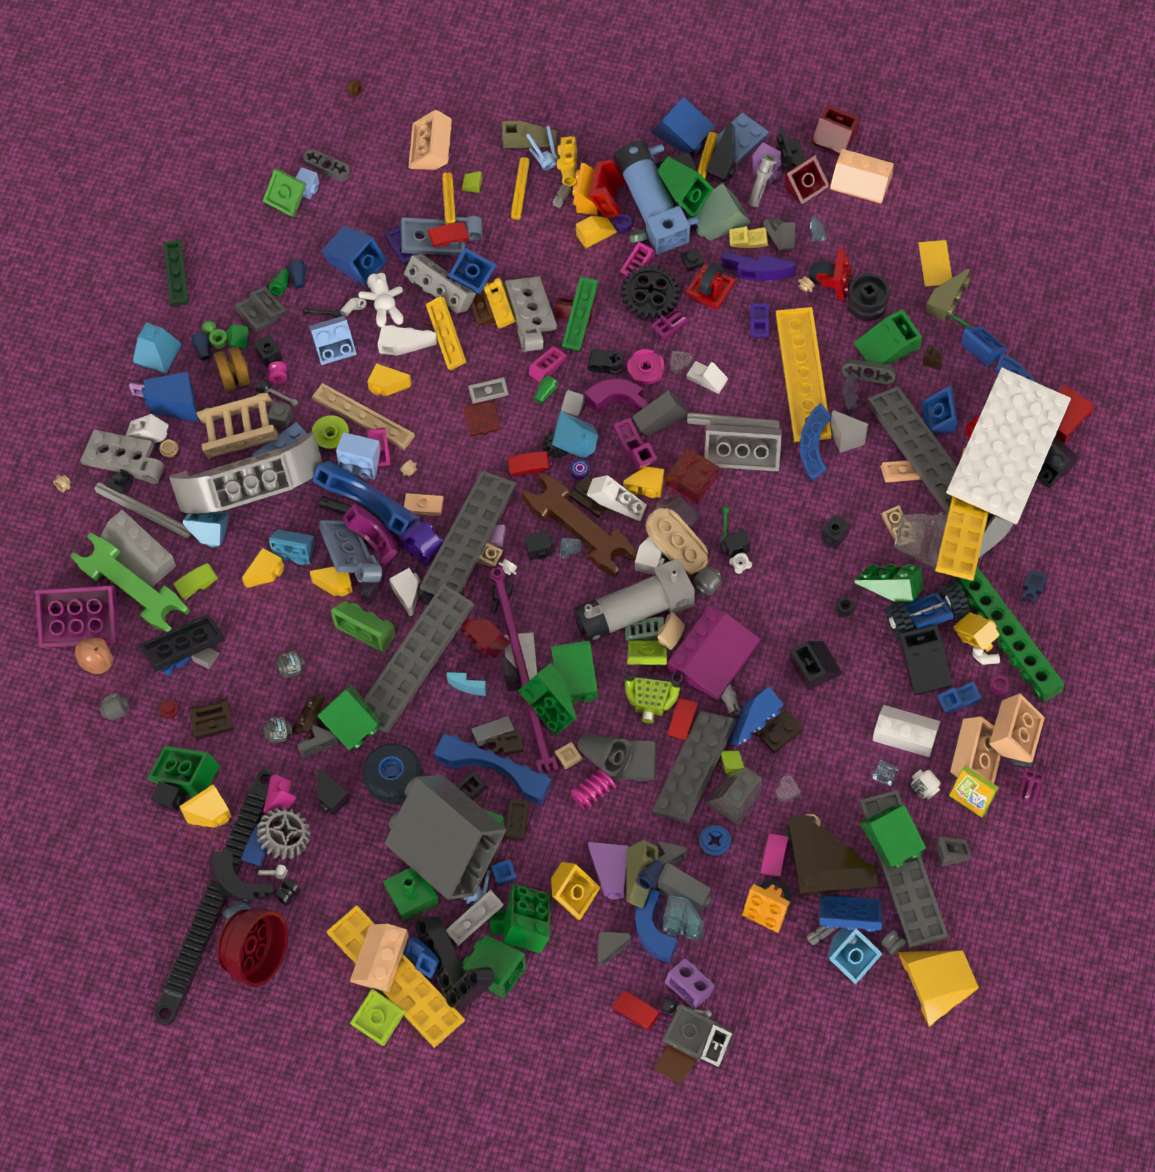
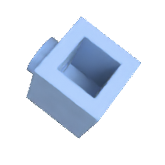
M301 167L296 178L307 183L302 198L311 199L312 195L318 190V174Z

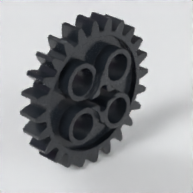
M647 264L646 269H644L640 265L639 271L634 268L633 274L627 273V278L623 279V285H621L622 303L626 304V310L632 309L631 315L638 313V319L643 315L645 321L648 317H651V320L654 321L655 316L660 319L662 314L666 316L668 311L672 312L674 307H677L680 288H678V281H674L675 276L669 277V270L664 273L663 267L657 270L656 265L652 269ZM644 281L647 284H640L639 282ZM661 284L665 287L660 288L657 285ZM641 297L644 300L639 301L636 298ZM654 301H661L662 303L657 304Z

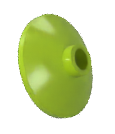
M329 415L317 420L312 427V432H314L319 447L335 449L339 445L343 432L349 434V428L342 418Z

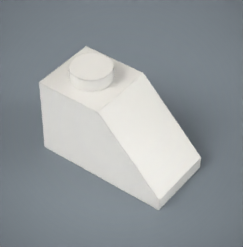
M150 414L131 421L125 436L149 440L155 444L166 438L168 424Z
M410 568L389 580L392 590L409 616H412L419 597V583L421 581L418 575L412 573Z

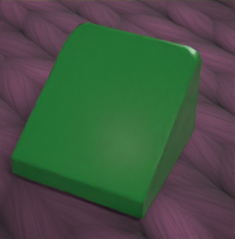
M233 324L226 331L229 347L238 346L240 349H246L248 327Z
M499 910L490 918L492 935L503 934L506 910Z

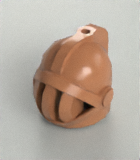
M91 637L81 640L75 647V657L79 666L85 671L101 674L108 671L112 666L113 656L105 640Z

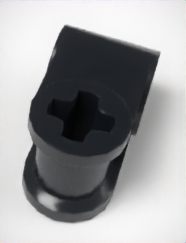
M592 349L587 368L595 373L619 374L624 369L623 356L617 351Z

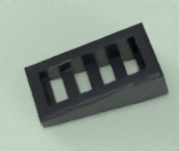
M502 658L503 673L508 692L522 688L517 669L507 658Z
M474 771L456 786L472 800L488 788L486 783ZM475 781L479 786L475 788L471 782ZM466 786L472 789L473 792L471 794L465 789Z

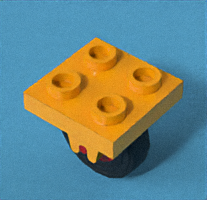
M775 880L764 881L759 886L753 884L742 915L779 933L791 902V892L786 885Z

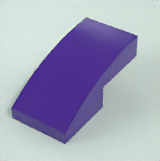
M401 226L384 235L402 264L410 261L412 255H418L401 253Z
M769 303L750 304L751 338H769Z

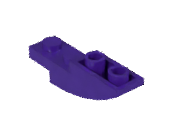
M724 252L722 256V267L737 271V278L769 281L795 276L796 273L795 262L787 259H778L771 255L761 254L759 260L753 257L740 256L733 252Z

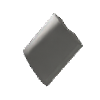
M266 286L251 292L250 298L234 306V310L254 333L265 329L286 313V309Z
M629 741L631 744L629 751L632 752L630 764L624 772L620 771L617 773L618 776H613V779L615 781L634 779L636 782L655 780L656 742Z

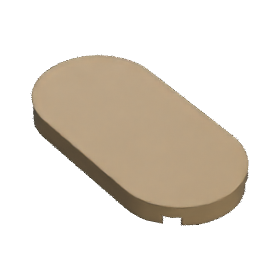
M659 508L648 516L646 531L651 540L670 561L679 558L687 575L698 574L707 566L708 551L706 546L675 511Z

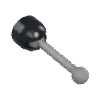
M261 378L256 385L255 391L259 393L271 392L290 402L292 406H297L298 404L296 399H290L271 389L270 382L264 378Z
M665 996L662 1012L673 1013L678 1009L679 1005H677L674 998ZM692 1009L707 1018L712 1015L710 1010Z

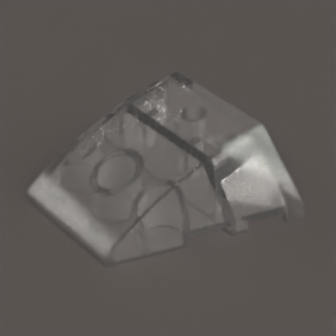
M941 512L938 515H926L925 513L902 515L894 548L936 569L948 514Z

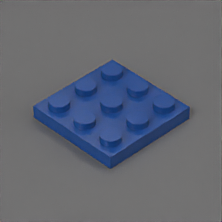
M820 894L819 925H823L826 928L844 927L847 930L859 928L869 932L881 930V899Z

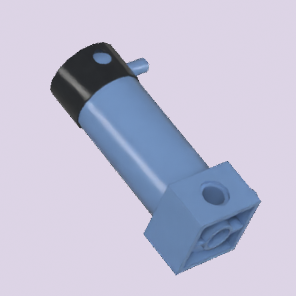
M635 141L620 148L615 153L614 159L646 223L648 240L655 251V255L689 243L690 226L698 223L699 220L697 216L686 219L681 207H675L658 173L653 155L664 151V146L660 144L649 149L646 142Z

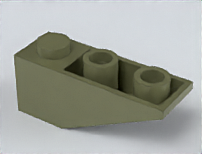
M502 121L503 148H532L533 146L527 138V134H530L538 147H550L547 128L523 121ZM550 129L554 147H557V131Z
M966 269L935 288L927 302L925 313L946 321L948 315L952 316L956 308V301L960 302L963 296V288H967L971 281L969 277L970 269Z
M645 840L627 848V902L639 908L644 907L649 890L642 888L638 884V874L654 860H658V847Z

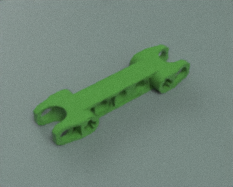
M89 533L87 538L95 546L93 554L89 557H81L73 552L70 556L80 569L97 582L103 575L141 604L145 609L140 613V616L157 629L164 632L173 630L165 621L168 612L179 610L186 615L190 612L180 598L165 585L157 592L119 563L116 558L121 552L103 538Z

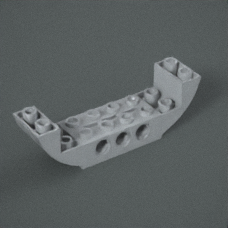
M314 432L296 437V444L189 476L187 471L169 476L180 511L191 514L221 512L292 490L294 487L305 483L314 477L318 465L323 463Z

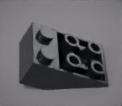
M937 625L899 634L898 646L914 695L951 687L950 672Z

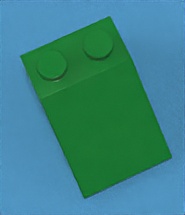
M164 746L147 779L156 784L159 781L177 787L184 791L187 796L195 797L210 786L220 765L207 752Z

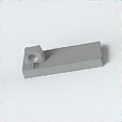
M490 890L447 928L446 932L460 946L499 911L504 904Z

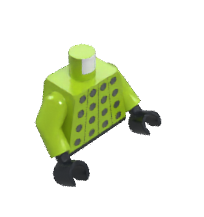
M633 666L632 674H627L626 667L624 668V674L627 676V679H625V694L630 704L636 707V712L643 713L642 722L653 723L654 715L662 716L665 710H669L676 703L681 687L679 683L684 680L683 674H681L679 681L675 679L676 672L672 674L671 680L635 676L634 679L635 667Z

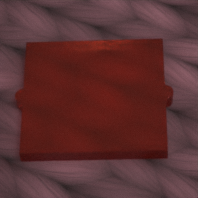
M494 401L464 407L471 437L481 434L487 435V433L501 430Z

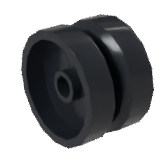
M873 273L857 276L849 287L848 308L851 314L863 321H873L883 316L888 308L889 286L886 280Z

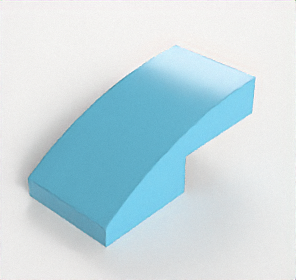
M447 672V681L452 687L466 693L486 696L485 681L467 680L466 673Z

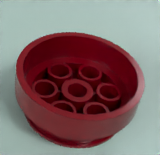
M255 907L250 910L241 909L227 920L219 936L217 957L221 968L228 972L233 980L251 987H259L267 983L276 974L283 962L288 945V928L283 916L266 908Z

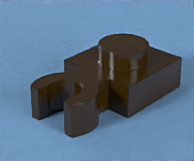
M930 344L924 354L923 365L941 370L944 355L941 354L943 348L940 347L939 350L933 348V344Z
M520 731L501 734V740L495 738L488 740V745H496V748L489 749L495 754L502 750L504 755L524 752Z

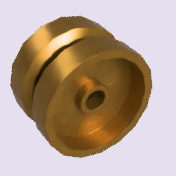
M238 346L229 348L230 361L227 360L223 351L213 354L226 392L235 390L234 377L237 378L241 387L251 384L245 359L242 357Z

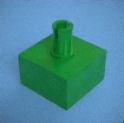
M411 867L383 881L385 889L403 923L439 905L438 897L431 884Z

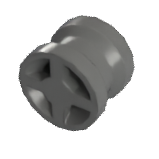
M893 930L882 940L880 945L887 948L889 954L894 956L904 947L906 941L900 939L898 933Z

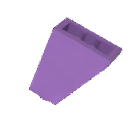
M588 842V852L603 895L613 900L624 898L628 846Z

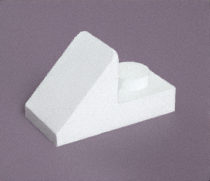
M695 361L687 373V379L718 394L728 381L725 374L713 362L707 367Z

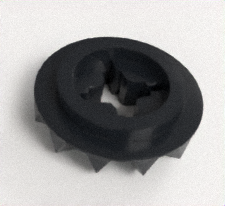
M550 431L542 441L543 450L551 457L558 458L567 455L569 452L558 447L556 449V446L552 445L555 431Z

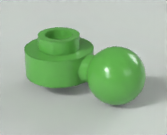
M212 321L203 323L202 331L209 335L212 347L221 349L228 344L225 331L216 330V325Z

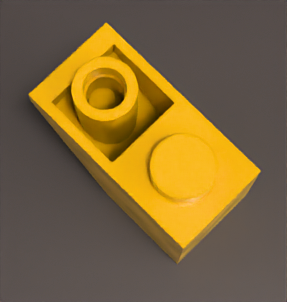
M644 467L625 479L623 487L633 495L639 494L649 498H661L664 469Z

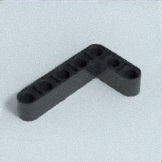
M436 916L417 920L416 931L420 941L439 960L435 976L447 1004L451 1008L471 1005L494 982L492 968H473L464 974L442 920Z

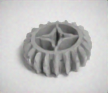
M283 807L281 811L275 808L273 812L268 811L266 816H262L261 822L257 826L259 829L256 835L260 836L258 843H263L261 849H268L267 855L272 852L274 853V859L280 855L282 860H285L287 855L291 860L294 855L299 856L301 851H305L306 845L310 841L308 838L311 832L307 831L309 824H304L306 818H299L300 812L295 815L293 808L287 812L286 808ZM280 821L279 826L269 828V825H271L272 823ZM298 839L297 843L287 846L288 841Z

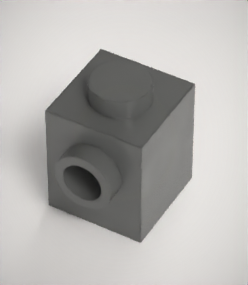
M273 401L268 414L269 425H273L277 430L284 431L290 427L294 417L292 408L285 402L278 403Z

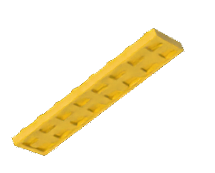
M952 496L936 564V572L973 581L988 517L987 511Z
M356 905L326 932L356 964L368 929L374 923ZM403 954L389 993L381 992L390 1001L406 1011L404 1017L435 1048L458 1028L465 1019L455 1008H451L447 1004L442 994L420 971L415 969V966Z

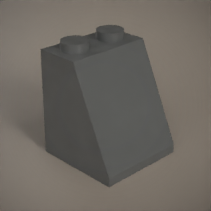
M747 767L729 772L705 804L738 826L760 798L762 778Z

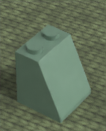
M723 183L713 189L696 214L699 220L696 223L698 226L696 230L702 238L706 237L709 241L728 234L729 229L741 228L751 224L737 197Z

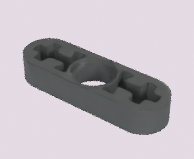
M313 149L307 150L304 153L303 159L307 167L339 181H346L350 178V168L346 163ZM326 162L332 164L329 168H323L322 165Z
M847 359L842 366V374L852 379L891 384L896 376V370L892 366ZM849 366H852V371H849ZM870 368L874 371V374L867 375L864 373V369ZM886 372L889 373V377H885Z

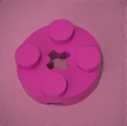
M650 349L638 350L628 360V374L637 385H650L659 382L664 373V360ZM644 364L651 367L648 370L642 369Z

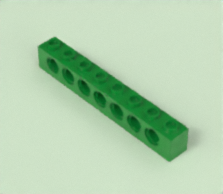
M978 566L976 567L973 581L955 577V581L959 582L962 591L965 592L969 607H973L976 615L979 614L985 619H991L996 624V630L999 633L996 640L1000 650L1003 653L1006 652L1009 656L1011 665L1014 668L1017 667L1020 671L1022 680L1031 686L1034 696L1043 703L1062 692L1064 682ZM971 587H976L978 590H977V591H974V590H971L970 588H971ZM981 602H987L989 605L985 606ZM992 617H998L1000 620H994ZM1003 632H1010L1011 635L1007 636ZM1014 647H1021L1023 650L1018 651ZM1025 662H1032L1034 665L1028 666ZM1036 677H1042L1045 681H1039Z

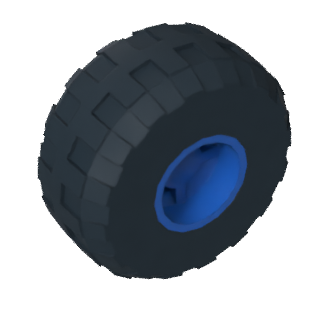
M387 743L375 748L369 753L363 764V780L367 790L374 798L383 803L396 804L404 802L407 797L405 789L408 783L413 778L422 776L421 763L415 752L409 747L398 743Z

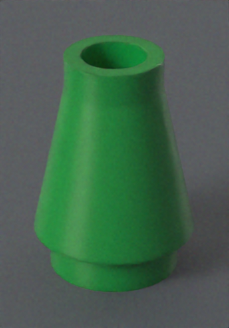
M280 269L278 274L269 283V291L273 295L281 296L286 292L290 275L286 269Z
M546 375L545 378L541 379L534 399L543 404L557 389L558 382Z

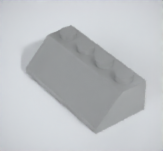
M707 424L704 467L779 471L782 429Z
M123 510L106 524L100 538L107 540L121 553L117 556L116 560L150 587L156 585L176 567L173 556Z

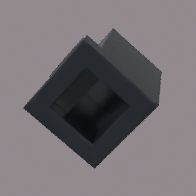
M741 527L738 533H730L723 538L720 548L723 554H727L728 558L731 559L739 553L749 552L751 542L743 527Z

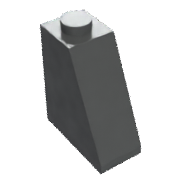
M666 391L632 417L636 422L634 426L637 431L649 436L687 418L689 412L679 398Z
M666 862L658 878V892H660V895L700 912H703L705 907H709L713 897L710 896L711 888Z

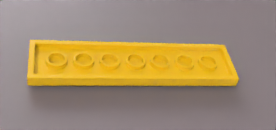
M812 307L777 310L775 314L794 442H800L802 429L807 418L820 403L828 411ZM830 422L822 430L819 440L831 439Z

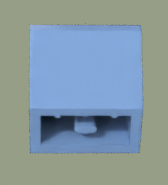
M345 316L309 326L321 365L357 355Z
M343 432L336 450L338 466L352 475L375 480L380 456L379 441Z

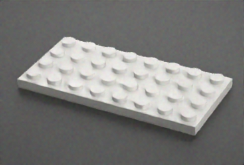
M1001 368L946 493L1017 524L1071 398Z

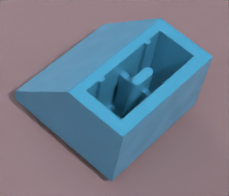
M277 529L269 539L272 553L281 557L282 561H294L299 565L311 564L316 547L314 536Z

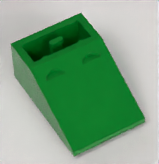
M902 309L886 317L855 341L854 345L866 362L888 365L920 349L922 336Z
M894 564L886 565L885 567L869 565L854 580L856 584L894 602L913 601L924 589L921 566H914V564H907L903 567H896Z
M552 663L547 665L518 690L555 736L577 718L564 678Z
M512 883L503 926V943L541 953L550 938V894Z

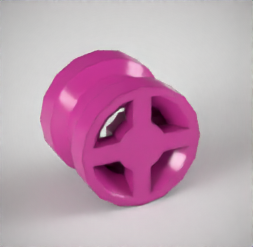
M279 361L269 364V381L272 383H284L287 380V374L285 373L287 365Z

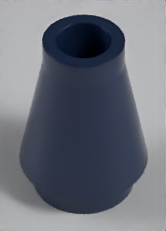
M302 260L292 261L288 269L294 282V287L297 289L304 288L306 265Z
M205 332L193 334L191 336V343L198 353L200 360H208L211 357L208 336Z
M654 860L638 874L637 882L642 888L650 890L656 886L660 873L664 868L662 862Z

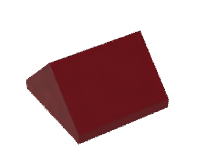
M815 155L785 173L784 188L800 205L830 187Z

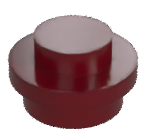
M172 699L164 700L159 706V712L165 718H173L179 711L177 702Z

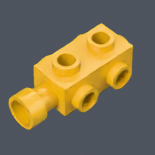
M572 136L561 137V145H558V156H560V159H557V168L561 169L563 184L573 186L577 182L578 157L576 138Z

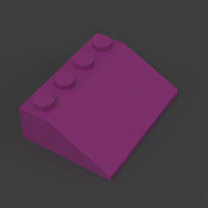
M116 585L35 590L39 648L76 646L81 640L91 637L101 638L105 640L106 644L116 643Z
M709 605L667 662L670 675L672 676L676 672L675 678L680 680L681 674H683V682L719 700L725 689L730 685L759 645L761 639L727 613Z

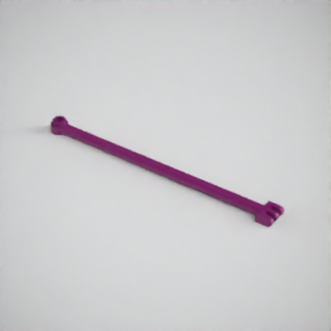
M497 567V572L501 574L495 576L496 569L493 568L490 571V579L495 583L521 687H523L530 679L504 583L505 572L502 568ZM525 700L540 760L536 761L538 773H543V766H545L546 772L550 773L549 765L553 764V770L558 771L555 756H549L539 715L536 714Z

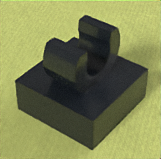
M120 469V474L115 473L113 477L107 480L106 487L123 494L132 487L133 480L127 478V471Z

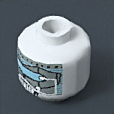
M919 770L912 776L914 780L911 783V788L921 799L927 798L929 800L940 791V781L932 771L926 770L922 772V770Z

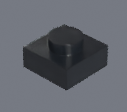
M698 248L681 253V259L687 272L704 265V260Z

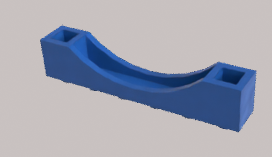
M332 461L318 465L312 479L313 482L328 491L341 494L362 504L374 512L383 521L385 526L397 535L401 536L415 521H419L420 517Z
M444 734L434 752L435 761L450 768L481 766L496 770L515 784L524 799L540 806L543 805L552 787L551 779L547 774L542 772L536 773L526 765H517L507 757L501 758L490 750L484 751L479 749L474 743H465L455 735L449 736Z

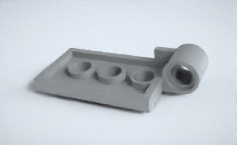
M540 276L506 280L504 286L518 325L517 332L523 352L542 350L543 337L541 332L556 330L557 324ZM523 293H529L531 296L526 297ZM528 307H533L536 310L531 311ZM538 321L540 325H535L532 322Z
M99 430L93 431L80 460L82 465L116 472H120V469H123L128 474L133 475L135 479L144 480L151 484H158L165 468L161 461L149 458L154 447L152 441ZM103 448H109L107 452L101 453ZM126 451L124 455L117 456L119 452ZM142 454L140 459L134 460L136 455Z

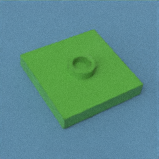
M276 168L273 171L263 202L293 217L297 212L307 183Z

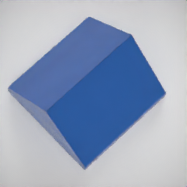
M982 326L968 327L963 331L961 344L987 367L1008 350Z
M951 386L921 401L925 424L933 435L956 432L958 418Z

